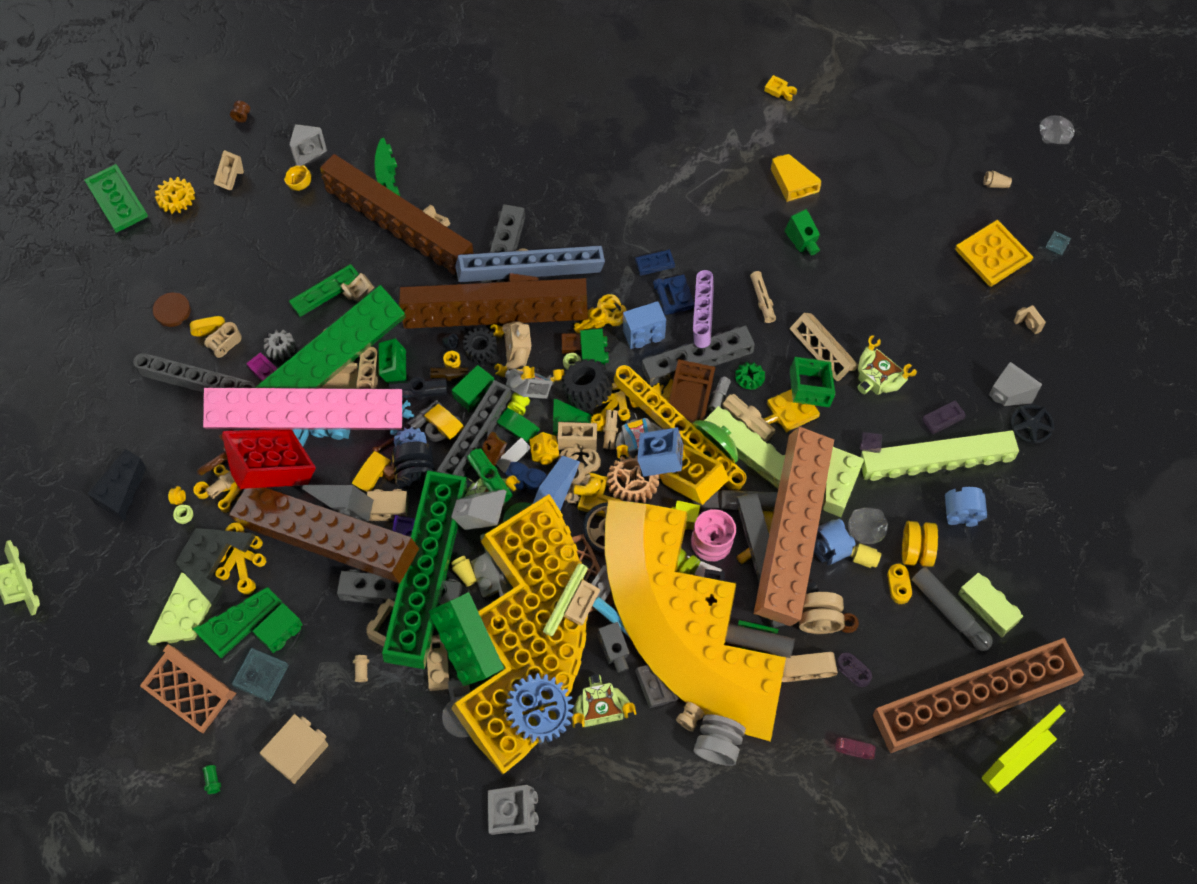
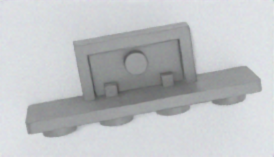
M484 547L486 553L471 561L482 597L489 598L498 592L501 597L512 590V586Z

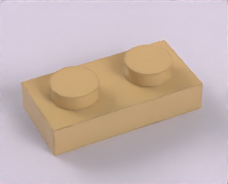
M582 580L564 617L582 626L601 589Z

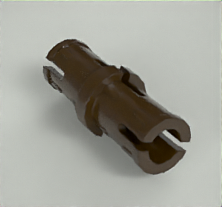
M447 366V368H430L431 379L446 378L448 381H451V379H463L468 375V367L451 368V366Z

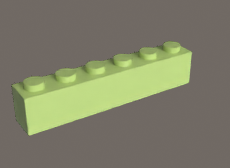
M718 406L704 421L713 422L720 427L724 425L731 432L729 436L736 445L738 458L776 488H779L785 455H781L773 445L764 442L756 432H751L743 422L737 421L730 412Z

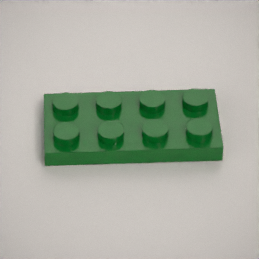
M117 164L84 179L116 233L148 217Z

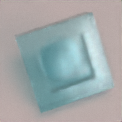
M1054 231L1046 248L1063 255L1071 238Z

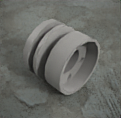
M705 715L702 721L703 725L700 728V732L703 735L697 737L693 752L699 757L725 766L735 765L740 751L735 745L742 744V737L745 734L746 728L740 723L723 716Z

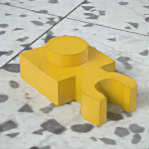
M773 75L766 84L764 91L778 98L783 95L786 100L792 101L793 95L789 93L796 95L797 89L792 86L788 87V82Z

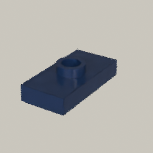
M670 249L635 257L640 276L675 268Z

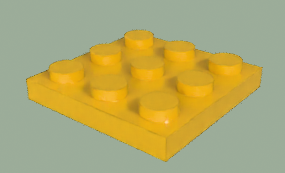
M998 220L962 241L955 248L990 287L1033 259V256Z

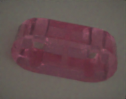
M837 738L835 750L839 753L872 760L875 758L876 747L847 738Z

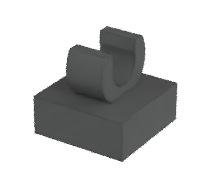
M451 678V681L448 682L451 702L459 701L471 692L470 684L463 687L461 681H455V678Z

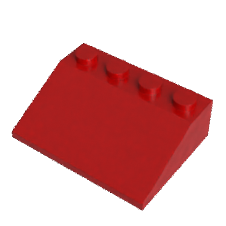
M292 429L223 431L222 433L231 476L239 489L308 485L316 469Z

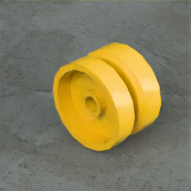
M907 521L902 541L903 564L915 565L919 559L922 566L933 567L938 547L937 524L926 522L921 528L918 522Z

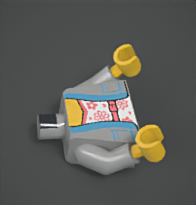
M524 366L523 369H508L505 374L507 379L506 386L523 397L547 399L551 385L555 381H561L564 369L553 370V376L550 375L546 378L534 373V367Z
M630 413V418L626 420L627 424L622 426V431L617 436L615 444L617 458H620V455H626V459H628L629 454L632 458H635L638 454L640 433L663 429L650 422L647 418L638 420L635 413Z

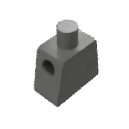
M615 622L599 628L597 638L608 664L614 663L618 673L628 670L629 667L625 658L628 657L629 650L619 623ZM612 649H618L619 653H614Z

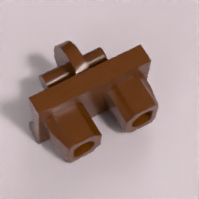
M495 432L489 434L482 450L492 465L495 466L500 456H503L507 443L498 438Z

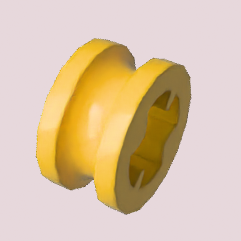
M455 351L445 353L443 357L445 367L458 368L461 364L459 354ZM452 358L455 362L452 363L449 359Z

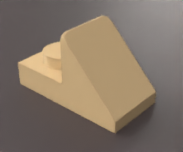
M226 150L223 151L214 181L215 185L227 190L233 189L237 174L244 173L240 156Z

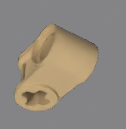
M227 322L213 334L209 335L204 345L212 349L214 355L220 358L238 344L242 337L237 326L233 322Z

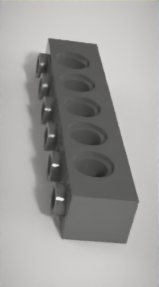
M503 204L502 211H499L497 216L498 226H494V240H491L489 244L490 253L516 251L525 221L524 208ZM508 279L483 280L481 283L508 282Z
M747 326L735 327L731 331L715 334L711 337L710 345L705 348H699L694 343L684 344L677 349L666 350L656 356H648L642 360V371L647 383L653 387L658 383L662 384L670 381V379L674 380L678 362L676 360L678 359L716 366L753 353L755 343Z
M494 380L436 472L464 477L471 465L467 460V456L471 451L482 448L497 424L498 419L512 400L510 387Z
M350 569L341 571L337 595L340 600L382 604L386 603L387 599L395 602L396 589L399 587V583L369 572L359 573L357 570ZM453 579L445 581L443 588L445 593L441 597L440 605L461 596L462 587L460 582ZM365 583L363 588H356L358 584ZM379 585H385L383 590H376Z

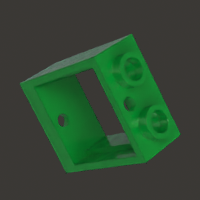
M794 357L790 367L793 403L830 407L835 396L831 362ZM799 374L821 377L823 387L800 384Z

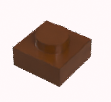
M580 333L562 334V354L581 353Z

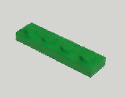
M350 264L289 301L290 305L298 316L301 317L343 292L344 290L341 285L343 283L349 285L359 273Z

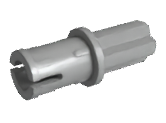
M721 377L716 390L712 392L713 397L708 406V410L711 412L718 406L721 408L723 400L727 398L726 393L731 383V380L727 377Z

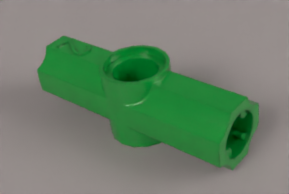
M481 448L471 451L467 456V460L480 477L482 485L489 492L505 490L504 503L512 497V493L498 474L497 468L491 464ZM488 474L494 475L490 479L485 478V476Z

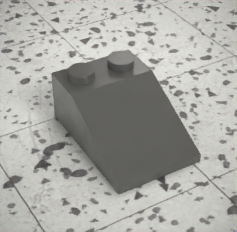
M303 485L305 491L338 513L369 522L374 500L355 486Z

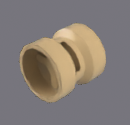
M687 702L684 706V712L678 715L676 721L685 729L694 731L697 726L696 722L702 719L705 713L694 703Z

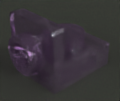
M863 432L859 442V449L866 452L880 453L882 434Z

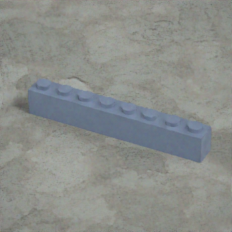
M602 246L458 255L456 272L458 282L509 279L510 273L534 277L601 272L605 259Z

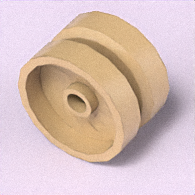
M830 592L806 594L799 628L804 632L813 634H828L842 630L845 626L844 615L841 613L844 608L842 596Z

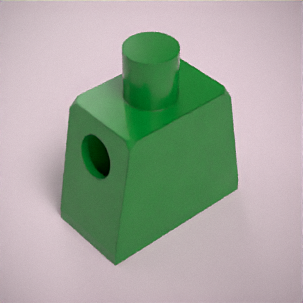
M805 209L791 216L785 233L799 252L807 249L811 256L818 253L820 249L816 242L820 234L808 210Z

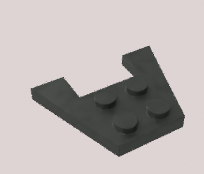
M196 528L175 563L209 602L215 606L224 591V587L211 581L212 575L230 546L245 553L254 540L255 535L253 533Z

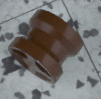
M235 101L230 117L237 122H245L251 108L243 101Z

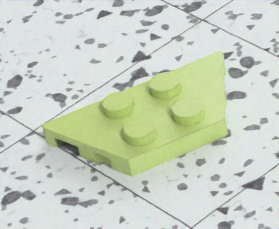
M181 573L148 640L150 645H156V643L160 642L174 643L180 640H195L197 634L193 631V628L202 625L210 609L211 603L184 573Z

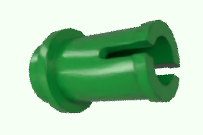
M206 766L202 769L206 784L204 790L207 791V794L218 793L221 783L218 782L216 766Z

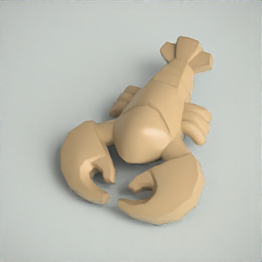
M575 447L566 448L560 453L559 459L565 456L577 460L579 455H572L580 452V449ZM583 449L584 453L589 454V457L582 455L588 466L580 462L565 498V501L568 503L576 504V501H580L581 498L574 494L575 485H586L590 479V474L588 473L596 471L600 467L601 459L599 454L593 449Z

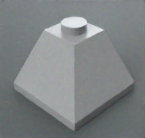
M1010 362L993 385L989 396L1003 406L1032 404L1042 384Z
M497 490L476 493L456 500L452 518L465 530L497 526L506 491Z

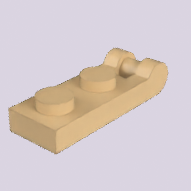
M440 635L432 636L427 657L430 691L449 689L448 652L440 640ZM440 643V648L433 649V644Z

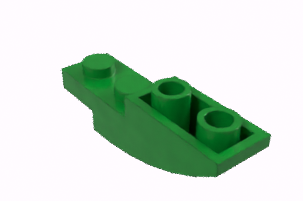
M381 138L375 155L376 179L378 183L400 196L398 187L393 185L395 183L394 175H396L395 168L397 163L395 157L391 158L390 154L393 153L390 144H386L385 138Z

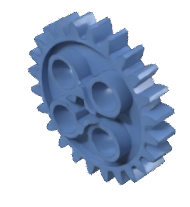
M537 673L533 680L532 676L528 675L527 682L521 678L519 680L520 686L514 684L513 689L515 691L508 693L512 699L505 701L506 704L510 705V707L505 709V712L511 713V715L506 720H513L514 723L510 728H518L516 735L521 732L524 733L523 740L530 736L531 743L536 738H538L540 744L544 742V738L551 742L552 735L557 739L560 737L559 732L564 733L566 731L563 725L569 726L571 724L567 718L573 716L571 712H568V710L574 707V705L568 704L572 697L565 696L568 689L561 690L560 688L563 683L560 682L556 685L555 677L548 681L547 674L540 679V675ZM547 691L550 695V700L544 699L541 692ZM522 697H527L530 700V706H525L522 703ZM552 702L557 703L556 705L544 708L542 711L535 710L529 714L522 715L523 711L533 710L537 705L538 707H543ZM548 711H554L557 719H550ZM534 717L537 720V726H531L528 718Z

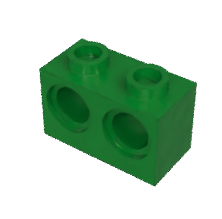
M396 338L379 343V375L388 384L389 382L406 381V349Z

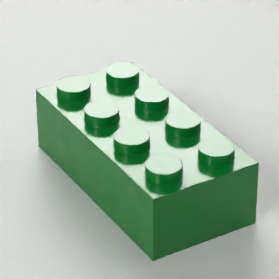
M469 592L429 610L431 620L436 626L440 640L448 652V657L453 663L457 677L463 687L486 679L504 669Z

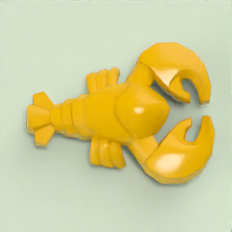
M604 295L599 299L597 308L591 307L588 310V320L582 321L581 324L576 323L574 330L576 333H580V330L602 328L607 323L612 326H619L623 323V312L627 310L625 306L621 305L620 300L615 295ZM615 303L618 304L621 307V311H619V309L617 308L612 313L609 309H615Z

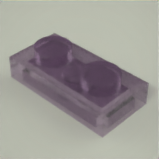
M955 400L925 415L922 420L931 433L935 434L965 419L966 414Z

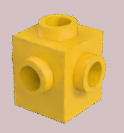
M541 432L529 440L533 461L546 465L560 457L556 436Z

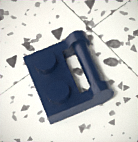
M684 275L653 281L654 288L657 289L663 306L662 311L664 315L695 307ZM664 288H669L674 305L669 304Z

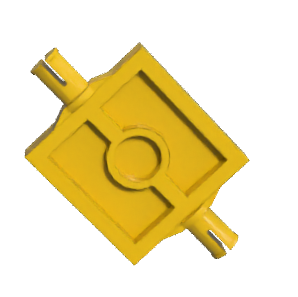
M791 389L767 401V405L773 415L763 419L768 424L773 422L779 423L788 432L818 418L820 413L815 405L793 403Z

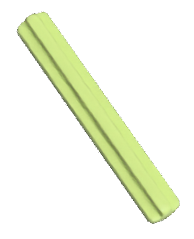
M579 563L575 568L543 629L545 634L553 636L588 570L585 565Z

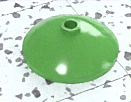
M695 420L693 422V426L734 463L738 461L737 448L729 436L731 432L724 425L720 427L713 422Z

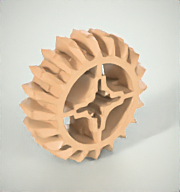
M629 454L628 459L622 456L620 462L615 460L614 466L609 468L607 485L610 486V493H614V498L620 497L621 501L627 500V502L634 501L635 503L641 500L645 503L646 498L651 499L652 493L655 494L657 492L656 487L659 486V474L647 476L649 482L645 481V478L641 476V468L637 460L638 454L635 458H632ZM618 478L622 479V482L625 483V488L618 483Z

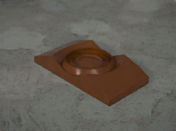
M678 359L669 404L693 425L695 420H705L715 367ZM679 425L675 426V428L678 427V430H679V431H683V430H684V429H683L681 426H679Z

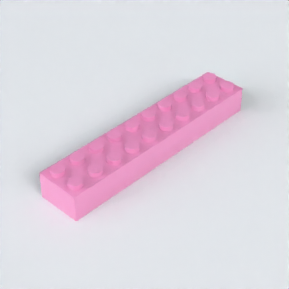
M204 388L203 427L205 429L402 430V389Z

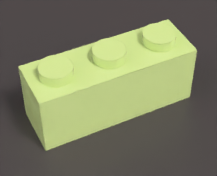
M979 572L962 586L958 592V595L1001 638L1023 617L1020 610L1015 605H1011L1006 600L1005 595L1001 591L996 590L991 585L989 579L982 576Z

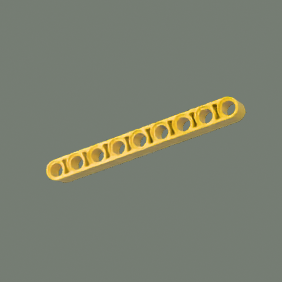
M622 365L617 368L614 383L664 430L675 428L677 425L681 426L684 430L679 431L683 444L701 453L704 451L710 452L711 458L723 463L726 467L725 471L729 480L724 485L729 490L739 491L747 478L743 470L629 366ZM624 374L628 378L622 379L619 377V375ZM639 387L642 391L636 392L633 388ZM647 400H653L655 405L648 404ZM661 413H667L669 418H664ZM694 438L698 443L692 444L689 439ZM732 478H738L740 483L733 482Z

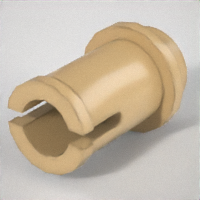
M357 655L355 660H353L355 664V682L368 681L367 664L369 659H367L366 655Z

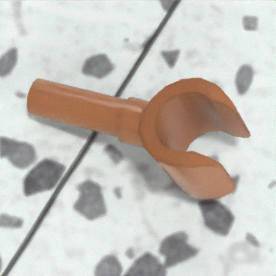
M393 464L387 465L384 468V476L388 480L395 478V467Z

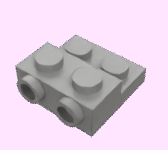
M522 785L488 790L489 834L495 835L510 832L517 834L535 831V825H538L539 818L538 814L534 812V804L538 802V795L534 788Z

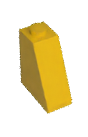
M791 155L777 156L772 159L771 171L787 202L820 191V178Z

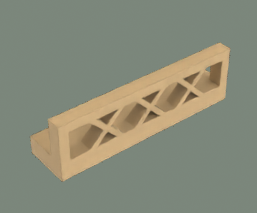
M803 313L790 327V330L817 360L831 362L833 377L836 381H840L848 371H855L858 368L856 361L813 314ZM802 322L807 326L806 334H801L797 330ZM810 336L818 338V347H813L810 344ZM822 349L830 351V360L823 359ZM834 362H840L844 367L839 374L834 371Z

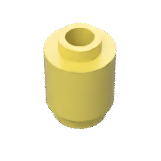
M859 543L852 548L850 557L853 558L852 562L869 568H876L881 553L877 552V549Z

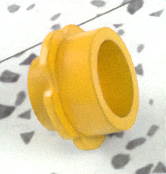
M177 486L170 489L168 498L171 504L181 505L186 499V494L184 490H181V487Z

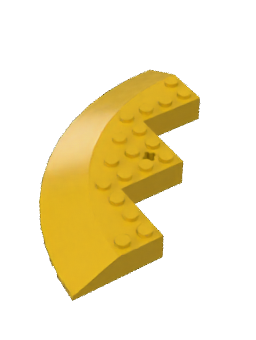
M550 494L485 534L481 541L513 587L512 590L478 611L504 669L451 707L475 744L502 774L506 773L523 759L539 742L538 738H536L531 743L530 736L523 740L524 733L521 732L516 735L518 728H510L514 722L513 720H506L511 715V713L505 712V709L510 707L505 701L512 699L508 693L515 691L513 689L514 684L520 686L519 680L521 678L527 682L528 675H531L534 680L535 675L539 673L540 679L547 674L548 681L555 677L556 685L562 682L563 684L560 689H568L565 694L568 697L581 665L582 652L586 642V621L588 615L582 626L563 616L553 636L543 632L575 568L579 563L582 564L577 554L576 544H574L571 537V531L566 526L563 515ZM498 624L500 628L497 629L494 627V625ZM542 691V697L546 700H550L549 693L547 691ZM522 697V703L525 706H530V700L527 697ZM552 702L543 707H538L537 705L533 710L523 711L522 715L529 714L535 710L542 711L544 708L556 705L557 703ZM548 711L549 718L555 720L557 718L556 713ZM529 717V724L537 726V720L534 717Z
M608 500L605 520L607 575L615 606L623 626L638 653L654 674L683 701L694 703L704 711V715L723 716L740 723L746 728L745 735L771 742L786 657L725 645L736 584L676 572L688 516L686 511L643 503ZM711 596H714V599L717 600V603H713L712 606H709V603L706 600L710 599Z

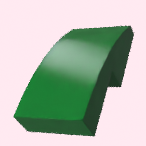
M507 408L497 421L500 427L513 433L518 439L523 438L527 444L530 443L529 440L540 430L535 424L510 408Z

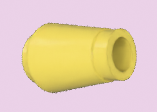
M461 556L451 563L452 570L467 587L477 582L470 561L465 556Z

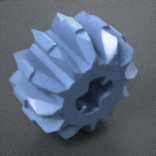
M404 427L403 431H398L397 436H394L395 447L407 442L427 443L424 432L420 431V428L414 430L413 427L410 429Z

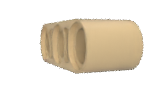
M369 347L360 355L357 389H377L379 356L374 347Z
M823 652L786 658L782 682L827 678L837 675L834 653Z

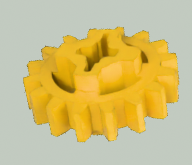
M177 177L173 181L172 178H169V182L163 181V186L158 185L159 190L155 191V199L160 209H164V212L170 210L171 214H173L177 210L178 213H181L182 208L187 210V205L192 206L191 200H195L193 195L195 192L191 183H187L186 179L180 181L179 177Z

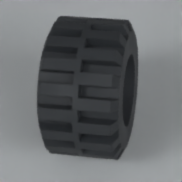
M584 359L582 362H575L574 365L569 366L568 370H565L561 378V384L568 401L573 407L576 406L577 409H594L595 406L603 405L602 402H606L608 396L612 394L613 386L606 367L600 361L595 362L594 359L589 361Z

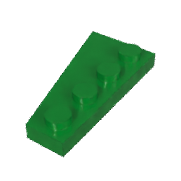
M267 587L245 599L239 605L227 609L221 615L209 619L203 625H198L193 628V631L221 659L281 605L282 601Z

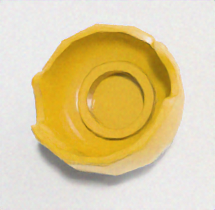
M297 165L291 167L286 172L284 181L290 189L300 191L309 186L311 174L306 166Z

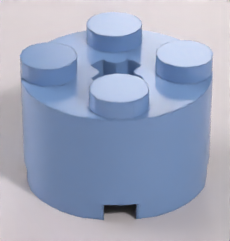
M962 487V491L956 492V489H953L945 494L948 524H966L968 527L978 525V521L987 518L985 493L982 492V489Z
M841 519L831 520L818 526L814 553L822 563L826 561L829 566L852 554L855 540L848 534Z

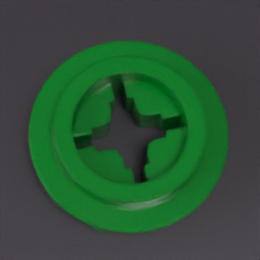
M746 361L745 364L739 365L735 372V379L745 389H756L764 383L765 371H763L761 365L758 366L755 362L748 363ZM748 370L751 372V374H754L753 380L750 378V376H746Z

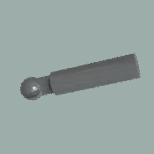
M721 490L712 495L703 505L694 500L693 503L700 505L701 509L721 508L722 510H738L736 497L756 492L762 511H774L778 492Z
M927 567L921 569L911 579L946 618L973 643L977 650L986 651L992 646L991 635L975 621V618Z
M729 624L725 644L791 658L795 638Z

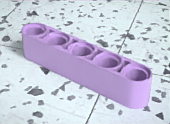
M708 270L700 271L696 277L693 336L694 344L699 348H705L711 343L714 285L713 274Z

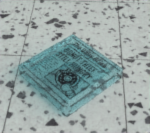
M251 648L232 685L270 702L289 665L284 661Z

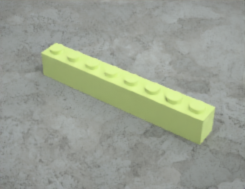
M1005 431L862 451L860 457L864 459L861 467L864 480L871 479L875 481L882 477L896 478L904 474L916 475L926 471L933 473L940 469L954 470L962 466L970 468L977 464L991 465L999 461L1011 462L1016 458L1019 449L1014 432Z

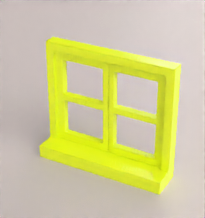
M1059 704L1004 753L983 775L982 780L996 794L1001 791L1057 740L1048 729L1066 710Z

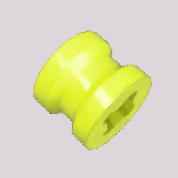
M513 393L512 401L508 403L507 408L520 415H524L526 412L525 407L529 405L530 399L518 393Z

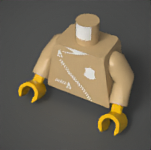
M518 321L504 324L503 327L493 324L491 328L495 329L494 336L502 337L505 333L507 363L506 366L496 364L494 367L498 371L495 373L496 375L505 377L508 369L526 366L531 350L529 325Z

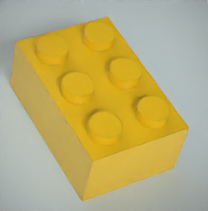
M683 444L682 471L659 474L664 485L701 505L729 480L723 463Z

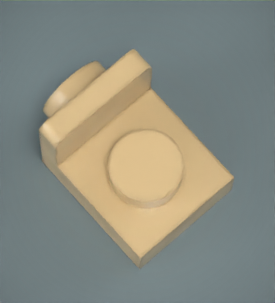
M1033 305L1018 310L1014 319L1015 324L1025 321L1027 327L1034 334L1041 332L1046 323Z

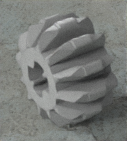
M284 329L280 333L275 330V334L269 333V338H264V351L269 358L273 357L275 361L280 358L284 362V357L291 358L290 353H295V340Z

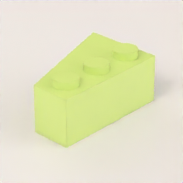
M833 447L823 498L824 511L842 517L861 470L863 458Z

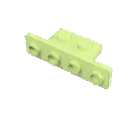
M11 540L6 541L4 551L9 564L0 566L1 598L4 605L25 600L30 614L35 615L37 607L40 605L38 596L33 594L32 582L25 575V565L19 561L17 547L13 546Z

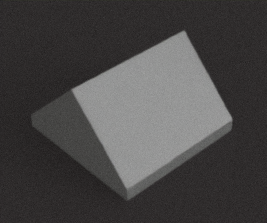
M295 124L289 145L295 165L302 166L327 152L320 127Z

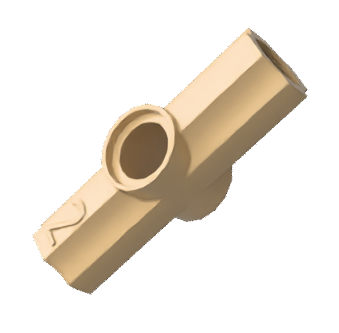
M735 394L729 395L722 404V407L730 412L737 421L743 422L751 432H756L764 442H767L775 433V429L761 418L760 412L754 406H747Z

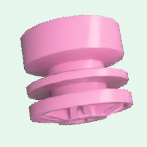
M708 510L699 515L691 537V546L694 553L706 561L724 559L731 550L736 534V524L733 518L721 510Z

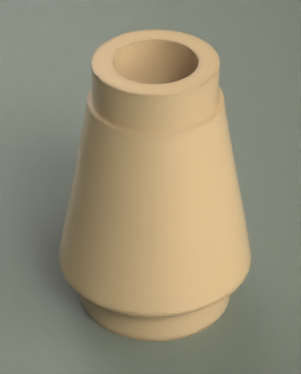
M993 170L991 172L987 171L983 180V184L987 185L988 188H1009L1012 182V178Z

